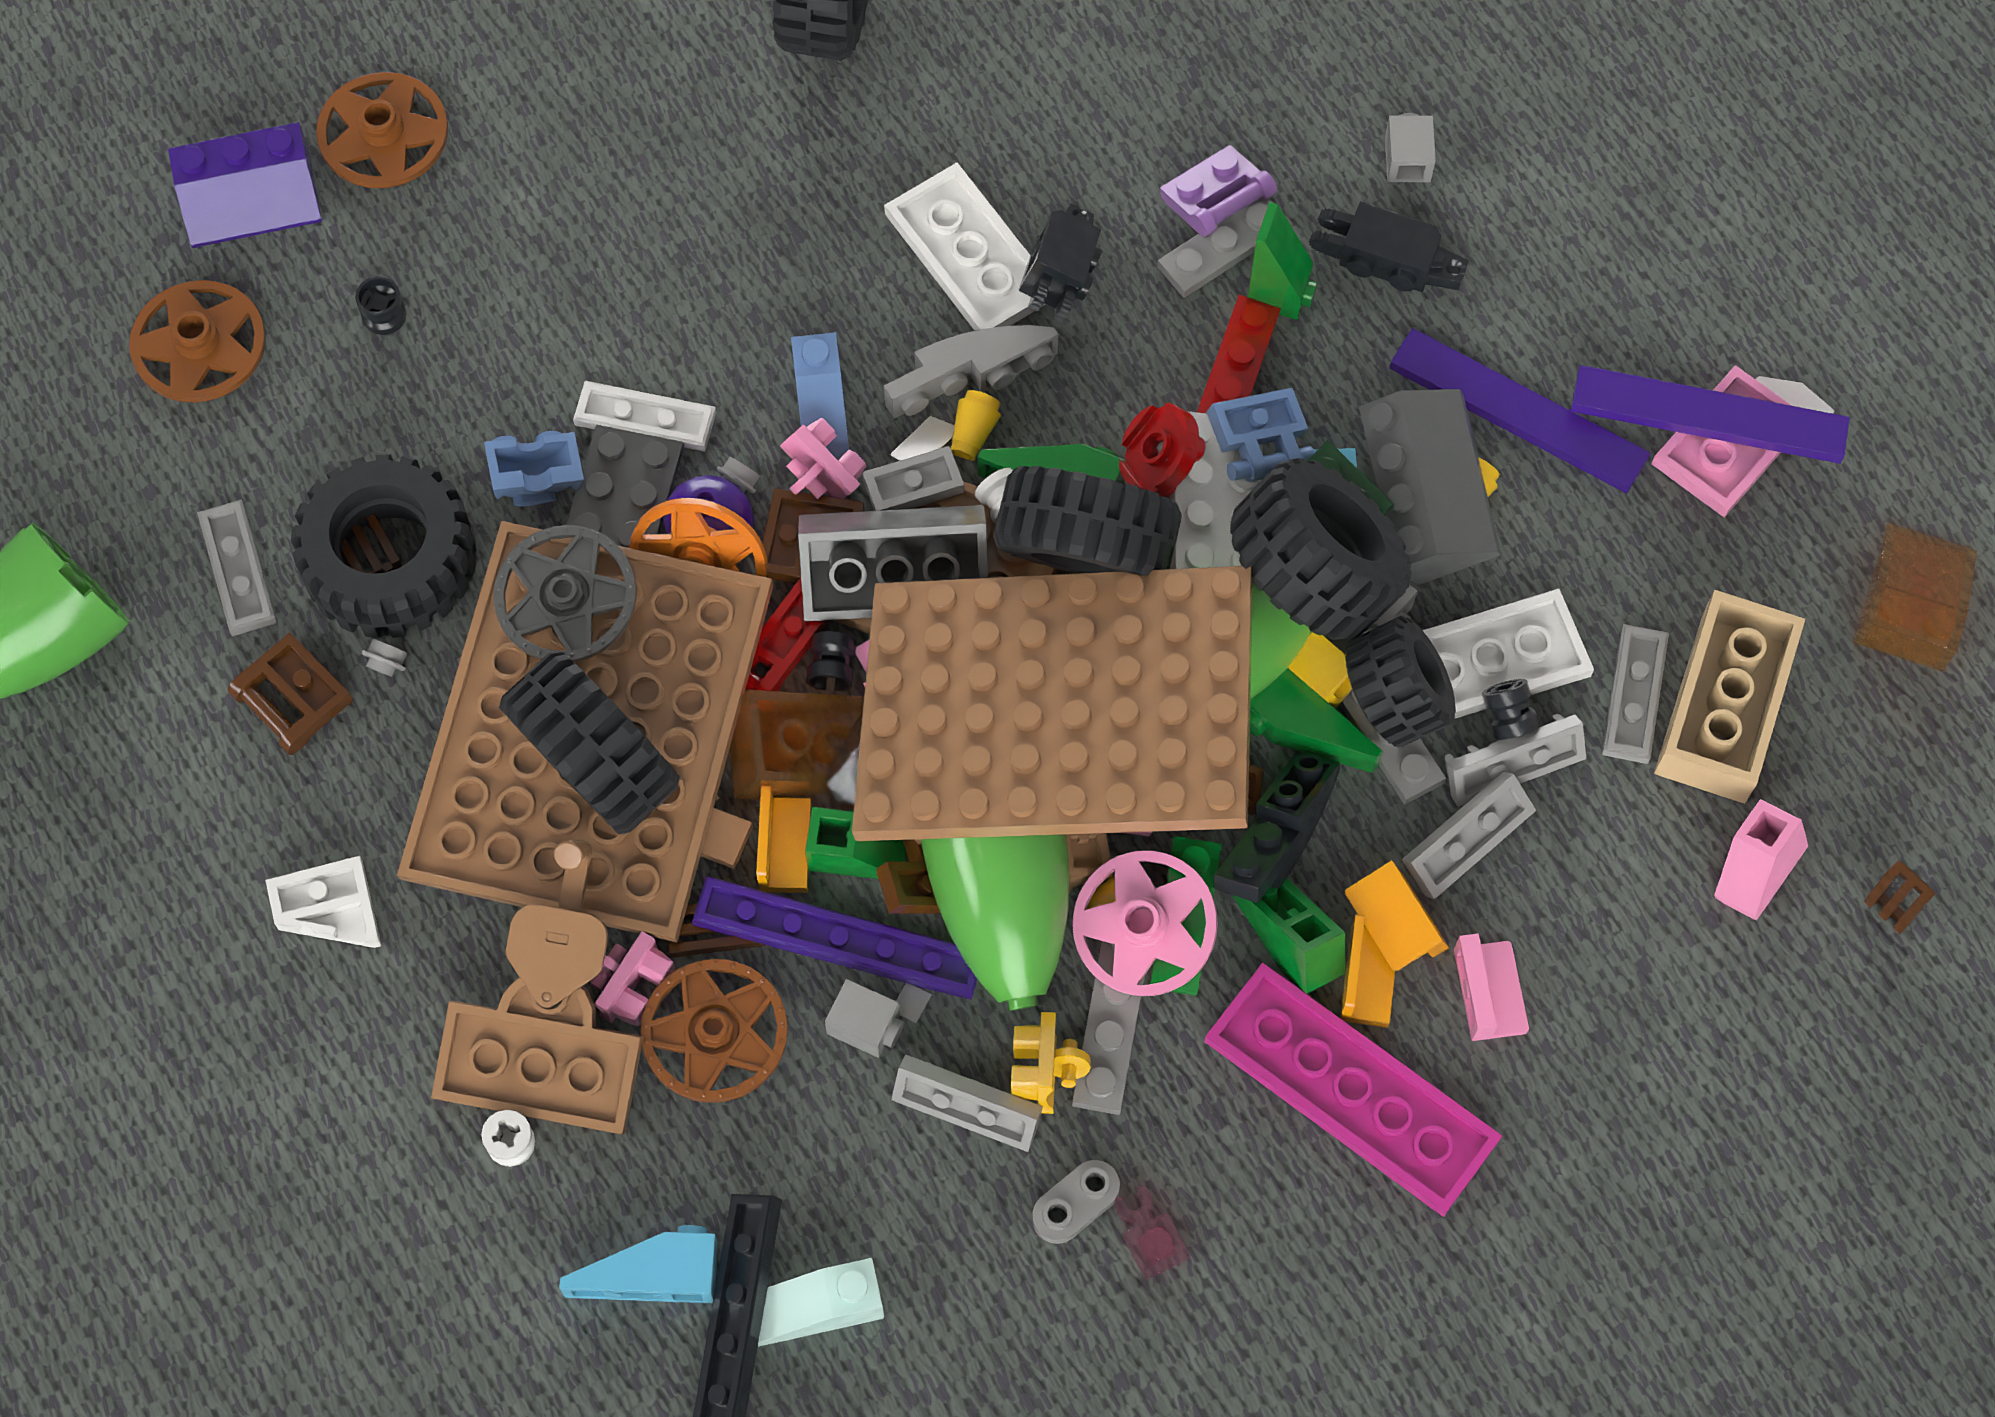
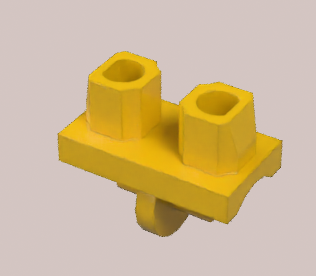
M1041 1012V1025L1014 1026V1058L1039 1059V1066L1012 1065L1011 1094L1025 1100H1038V1105L1043 1106L1041 1113L1046 1114L1054 1113L1055 1076L1061 1078L1063 1087L1072 1088L1076 1085V1079L1084 1077L1091 1069L1090 1055L1078 1049L1076 1040L1066 1039L1063 1041V1048L1057 1049V1035L1055 1034L1056 1012Z

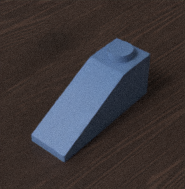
M836 332L791 337L801 426L804 424L807 427L820 418L825 419L835 430L836 437L826 448L838 460L849 450Z

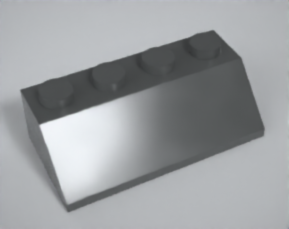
M1460 389L1400 390L1359 406L1377 488L1395 505L1385 517H1388L1395 526L1394 531L1397 536L1402 537L1406 545L1405 553L1410 556V570L1412 571L1410 581L1416 585L1424 584L1500 556L1501 551L1463 392Z
M984 505L799 515L798 539L804 621L872 618L875 583L988 578Z

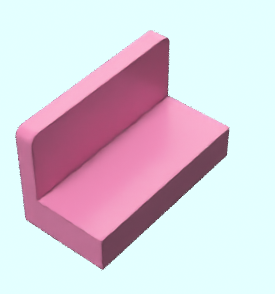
M1479 933L1459 936L1454 948V954L1472 1041L1526 1034L1529 1030L1511 942L1502 941L1481 944Z

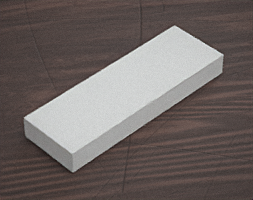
M585 381L573 421L575 426L595 429L597 424L681 441L684 443V448L705 452L715 419L716 408L714 406Z

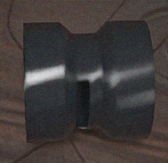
M374 276L366 279L359 285L356 290L355 299L366 328L378 335H388L399 330L405 323L407 313L396 283L384 276Z
M825 631L815 633L811 637L810 654L813 656V663L807 668L806 683L817 690H826L827 678H835L834 691L844 692L849 690L853 683V670L850 668V661L856 657L857 641L852 636L840 632Z
M1526 679L1501 682L1482 692L1485 707L1492 710V714L1495 717L1491 727L1496 739L1503 740L1519 737L1540 727L1537 711L1529 707L1528 699L1531 691Z

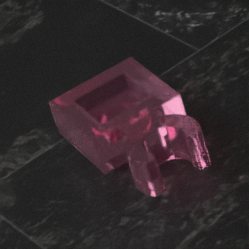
M1142 1185L1137 1189L1138 1196L1143 1203L1139 1210L1131 1211L1127 1209L1121 1197L1115 1199L1114 1207L1118 1217L1124 1222L1132 1224L1134 1228L1124 1233L1122 1238L1144 1280L1147 1281L1189 1260L1190 1254L1168 1213L1166 1212L1156 1218L1153 1217L1151 1213L1153 1204L1151 1193Z

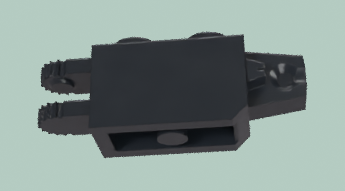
M1361 201L1355 215L1330 208L1321 210L1317 219L1320 226L1344 235L1346 238L1327 233L1326 231L1316 230L1310 237L1309 245L1315 251H1319V253L1322 252L1325 255L1340 259L1339 265L1346 267L1353 275L1362 278L1374 276L1389 281L1391 286L1401 291L1416 290L1423 292L1426 285L1459 290L1462 285L1469 260L1439 246L1441 234L1435 225Z
M1070 203L1066 212L1063 210L1051 212L1043 232L1034 241L1019 288L1020 292L1031 297L1028 308L1038 312L1045 303L1055 308L1053 319L1063 324L1071 311L1075 299L1081 301L1085 299L1094 279L1088 273L1091 274L1102 253V249L1096 247L1101 229L1093 225L1094 214L1081 210L1072 203Z

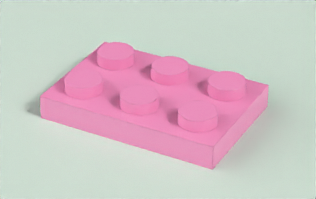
M1736 365L1713 390L1790 405ZM1675 432L1654 456L1651 464L1725 518L1781 452Z

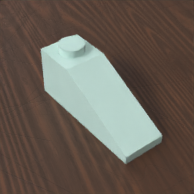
M872 1258L823 1268L768 1287L758 1347L884 1319L883 1306Z

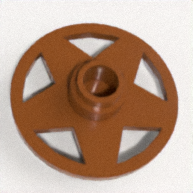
M379 72L353 79L336 90L320 112L316 135L323 159L330 169L342 179L367 188H390L418 178L435 164L443 152L447 141L448 121L442 102L426 84L408 75ZM390 84L376 100L355 94V92L370 86ZM415 92L421 94L432 105L437 119L412 113ZM335 111L348 128L328 146L327 130ZM433 144L424 158L406 170L407 149ZM370 158L380 176L360 174L345 167V165Z
M197 280L177 284L152 298L140 311L133 324L129 348L137 373L153 391L175 401L204 402L229 394L250 378L262 359L266 335L258 309L244 293L221 282ZM192 293H215L230 299L205 310ZM167 304L169 325L143 334L150 319ZM249 317H251L254 328L251 353L233 338ZM143 360L170 363V386L165 385L151 375ZM210 370L234 374L216 386L198 390Z
M710 959L697 961L671 973L651 994L641 1020V1036H644L642 1048L655 1076L676 1094L699 1102L717 1103L731 1101L743 1097L760 1087L778 1067L787 1043L788 1025L786 1012L782 1000L773 985L751 967L730 960ZM707 972L732 973L752 983L723 995ZM681 982L684 1010L653 1020L664 997ZM770 1004H772L777 1023L773 1051L752 1029ZM653 1048L685 1054L684 1084L663 1068ZM726 1065L756 1073L736 1086L712 1090Z

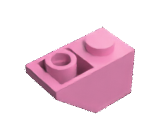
M1760 799L1733 838L1714 895L1715 898L1757 921L1808 848L1802 820Z

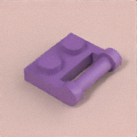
M1229 145L1160 187L1161 197L1167 205L1202 237H1206L1217 230V224L1259 198L1266 200L1276 194L1277 186L1267 171L1258 170L1234 147Z

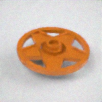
M680 498L660 503L652 507L640 518L630 539L629 548L738 572L740 571L735 564L753 552L756 569L755 575L766 577L767 574L766 552L755 530L735 512L711 501ZM671 513V534L643 535L651 523ZM701 513L718 518L734 529L716 531L707 525Z

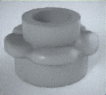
M729 457L723 467H717V471L723 475L722 477L740 486L743 492L746 490L750 493L756 492L754 485L760 476L746 465Z
M372 639L368 650H362V655L369 658L366 667L392 677L395 669L405 671L406 669L402 665L407 653L396 647Z

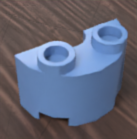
M546 431L536 436V442L524 444L519 443L517 438L513 436H500L492 441L484 442L495 498L500 499L502 496L512 497L514 506L523 507L556 501L555 492L562 491L570 486L577 491L582 485L584 477L575 432L560 433L558 431Z

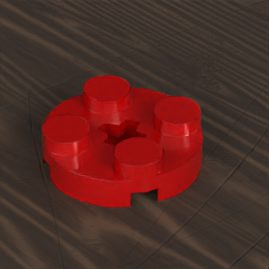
M1164 403L1165 405L1160 408L1151 405L1143 409L1129 424L1121 443L1122 446L1127 448L1125 462L1119 459V469L1127 484L1158 493L1159 496L1169 497L1189 474L1194 463L1202 458L1206 446L1204 439L1199 436V428L1195 418L1188 411L1172 403ZM1160 442H1163L1162 449L1159 453L1157 446Z

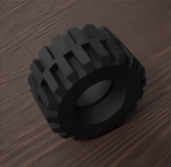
M1399 616L1348 641L1345 648V659L1352 690L1370 724L1389 744L1391 743L1397 748L1403 747L1454 722L1456 713L1455 697L1447 670L1430 639L1412 620Z

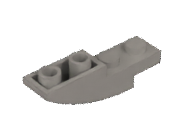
M1034 325L1002 326L967 332L935 342L914 352V371L884 385L885 406L894 419L904 413L907 416H912L926 408L930 400L942 394L946 396L957 394L966 387L971 379L980 392L990 388L994 390L1005 388L1014 381L1017 374L1029 368L1039 370L1050 364L1055 355L1058 354L1059 334L1054 327Z

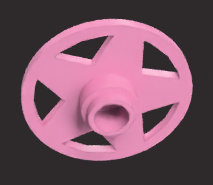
M1145 850L1125 853L1100 866L1082 887L1073 913L1074 941L1086 967L1105 985L1116 991L1134 996L1165 994L1189 982L1207 962L1215 944L1218 927L1216 905L1209 887L1202 877L1184 861L1157 851ZM1140 862L1165 864L1183 873L1186 877L1156 888ZM1115 871L1116 902L1086 910L1096 888ZM1202 899L1206 927L1203 943L1200 948L1184 928L1182 922ZM1085 937L1115 944L1113 977L1095 961ZM1156 958L1185 969L1180 974L1164 982L1139 985Z

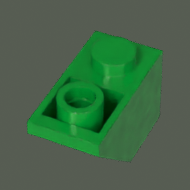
M812 807L805 850L808 871L878 879L876 873L878 867L887 861L905 862L907 853L903 840L856 841L852 833L854 814L852 811Z

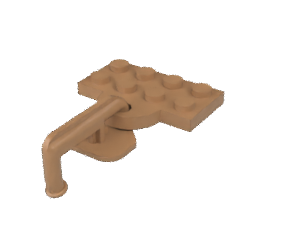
M564 841L555 848L554 858L559 866L565 868L558 908L532 904L521 908L513 916L506 945V957L520 978H517L503 993L498 1008L454 1000L449 1001L431 1095L432 1099L496 1111L512 1110L527 1117L622 1135L626 1133L644 1036L596 1027V1007L589 991L583 986L601 973L608 943V932L604 923L592 914L581 912L592 856V847L587 841ZM561 1002V1004H560L557 1008H554V1009H550V1008H549V1007L556 1006V1005H558V1004Z

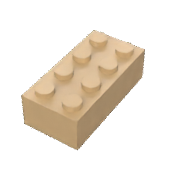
M1714 590L1700 621L1654 774L1728 799L1746 803L1758 783L1805 618Z

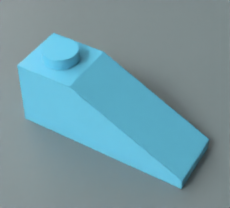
M696 1225L679 1226L677 1232H663L561 1277L559 1289L565 1298L713 1303L719 1244L716 1235L707 1233L708 1229Z

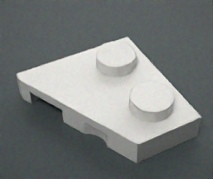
M360 856L265 880L274 924L278 930L373 948L382 946L364 864Z

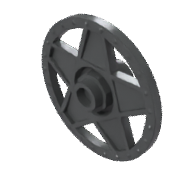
M573 525L546 528L521 541L503 561L494 585V607L503 631L520 650L539 660H542L550 652H556V650L541 648L524 639V636L553 627L566 651L562 652L573 662L592 658L609 648L623 634L634 613L637 597L636 580L632 567L616 543L593 529ZM573 538L557 560L532 551L533 548L550 540ZM600 546L618 562L625 582L596 574ZM513 570L529 593L507 615L505 593L510 574ZM622 609L612 628L596 642L592 643L593 616Z

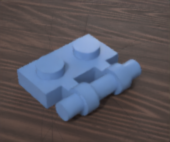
M1293 388L1214 403L1206 411L1221 452L1238 450L1240 454V461L1231 462L1227 465V474L1231 481L1245 479L1248 482L1262 480L1280 462L1297 458H1305L1308 461L1315 453L1311 446L1298 448L1295 437L1302 436L1308 427ZM1274 442L1277 453L1263 456L1259 445Z

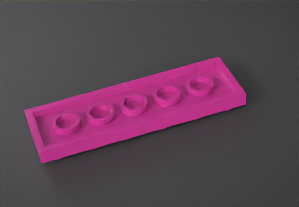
M1264 963L1260 965L1205 1036V1043L1443 1217L1502 1138V1135Z

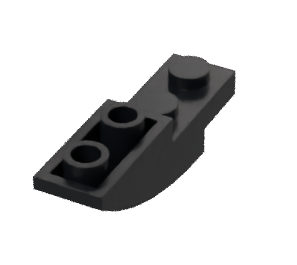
M1296 751L1257 802V819L1214 874L1215 890L1259 903L1270 886L1277 889L1281 888L1302 855L1323 814L1340 772L1339 762L1322 758L1315 754Z

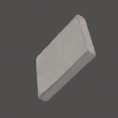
M906 983L896 1002H899L900 1016L917 1023L932 994Z

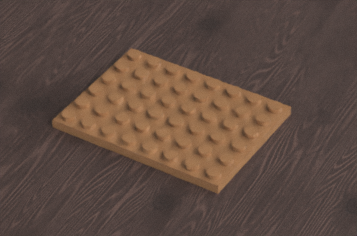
M501 521L397 876L404 881L519 907L539 904L558 908L565 868L557 864L554 858L555 848L564 841L584 840L591 845L592 856L581 912L598 917L607 927L638 934L643 931L652 937L678 942L774 586L771 578L618 546L627 557L636 580L637 597L634 613L627 628L615 643L592 658L574 663L618 706L680 776L677 789L630 833L619 835L499 709L502 696L541 661L520 650L503 631L494 607V585L499 569L508 554L525 538L542 529ZM573 538L550 540L533 548L532 551L557 560ZM600 546L596 574L625 582L618 562ZM513 570L510 574L505 593L507 615L529 593ZM622 609L593 616L592 643L596 642L612 628ZM553 627L523 637L541 648L566 651Z
M1243 566L1152 570L1148 576L1129 572H1104L875 583L852 833L855 840L880 841L1248 828L1253 609L1251 566L1247 569Z

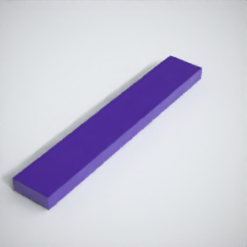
M1414 328L1411 329L1391 360L1389 369L1429 390L1460 389L1463 392L1467 410L1628 494L1650 456V452L1571 412Z
M1579 365L1570 410L1571 412L1841 464L1845 457L1850 420L1848 416Z
M706 876L693 918L694 926L972 1000L977 978L962 958L955 943Z

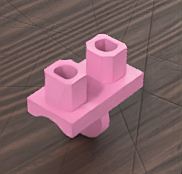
M823 418L807 427L803 424L780 445L792 459L786 467L798 478L789 489L796 495L806 487L817 499L824 493L828 497L844 499L860 485L857 480L866 468V463L856 452L851 450L844 453L838 460L830 453L826 446L836 437L835 430Z
M641 931L629 951L623 946L615 944L608 956L605 955L601 973L590 982L593 988L602 991L595 1002V1006L601 1011L599 1016L610 1023L617 1018L626 1023L640 1026L643 1012L649 999L633 991L641 978L658 986L675 971L674 962L657 949L655 939L652 936Z

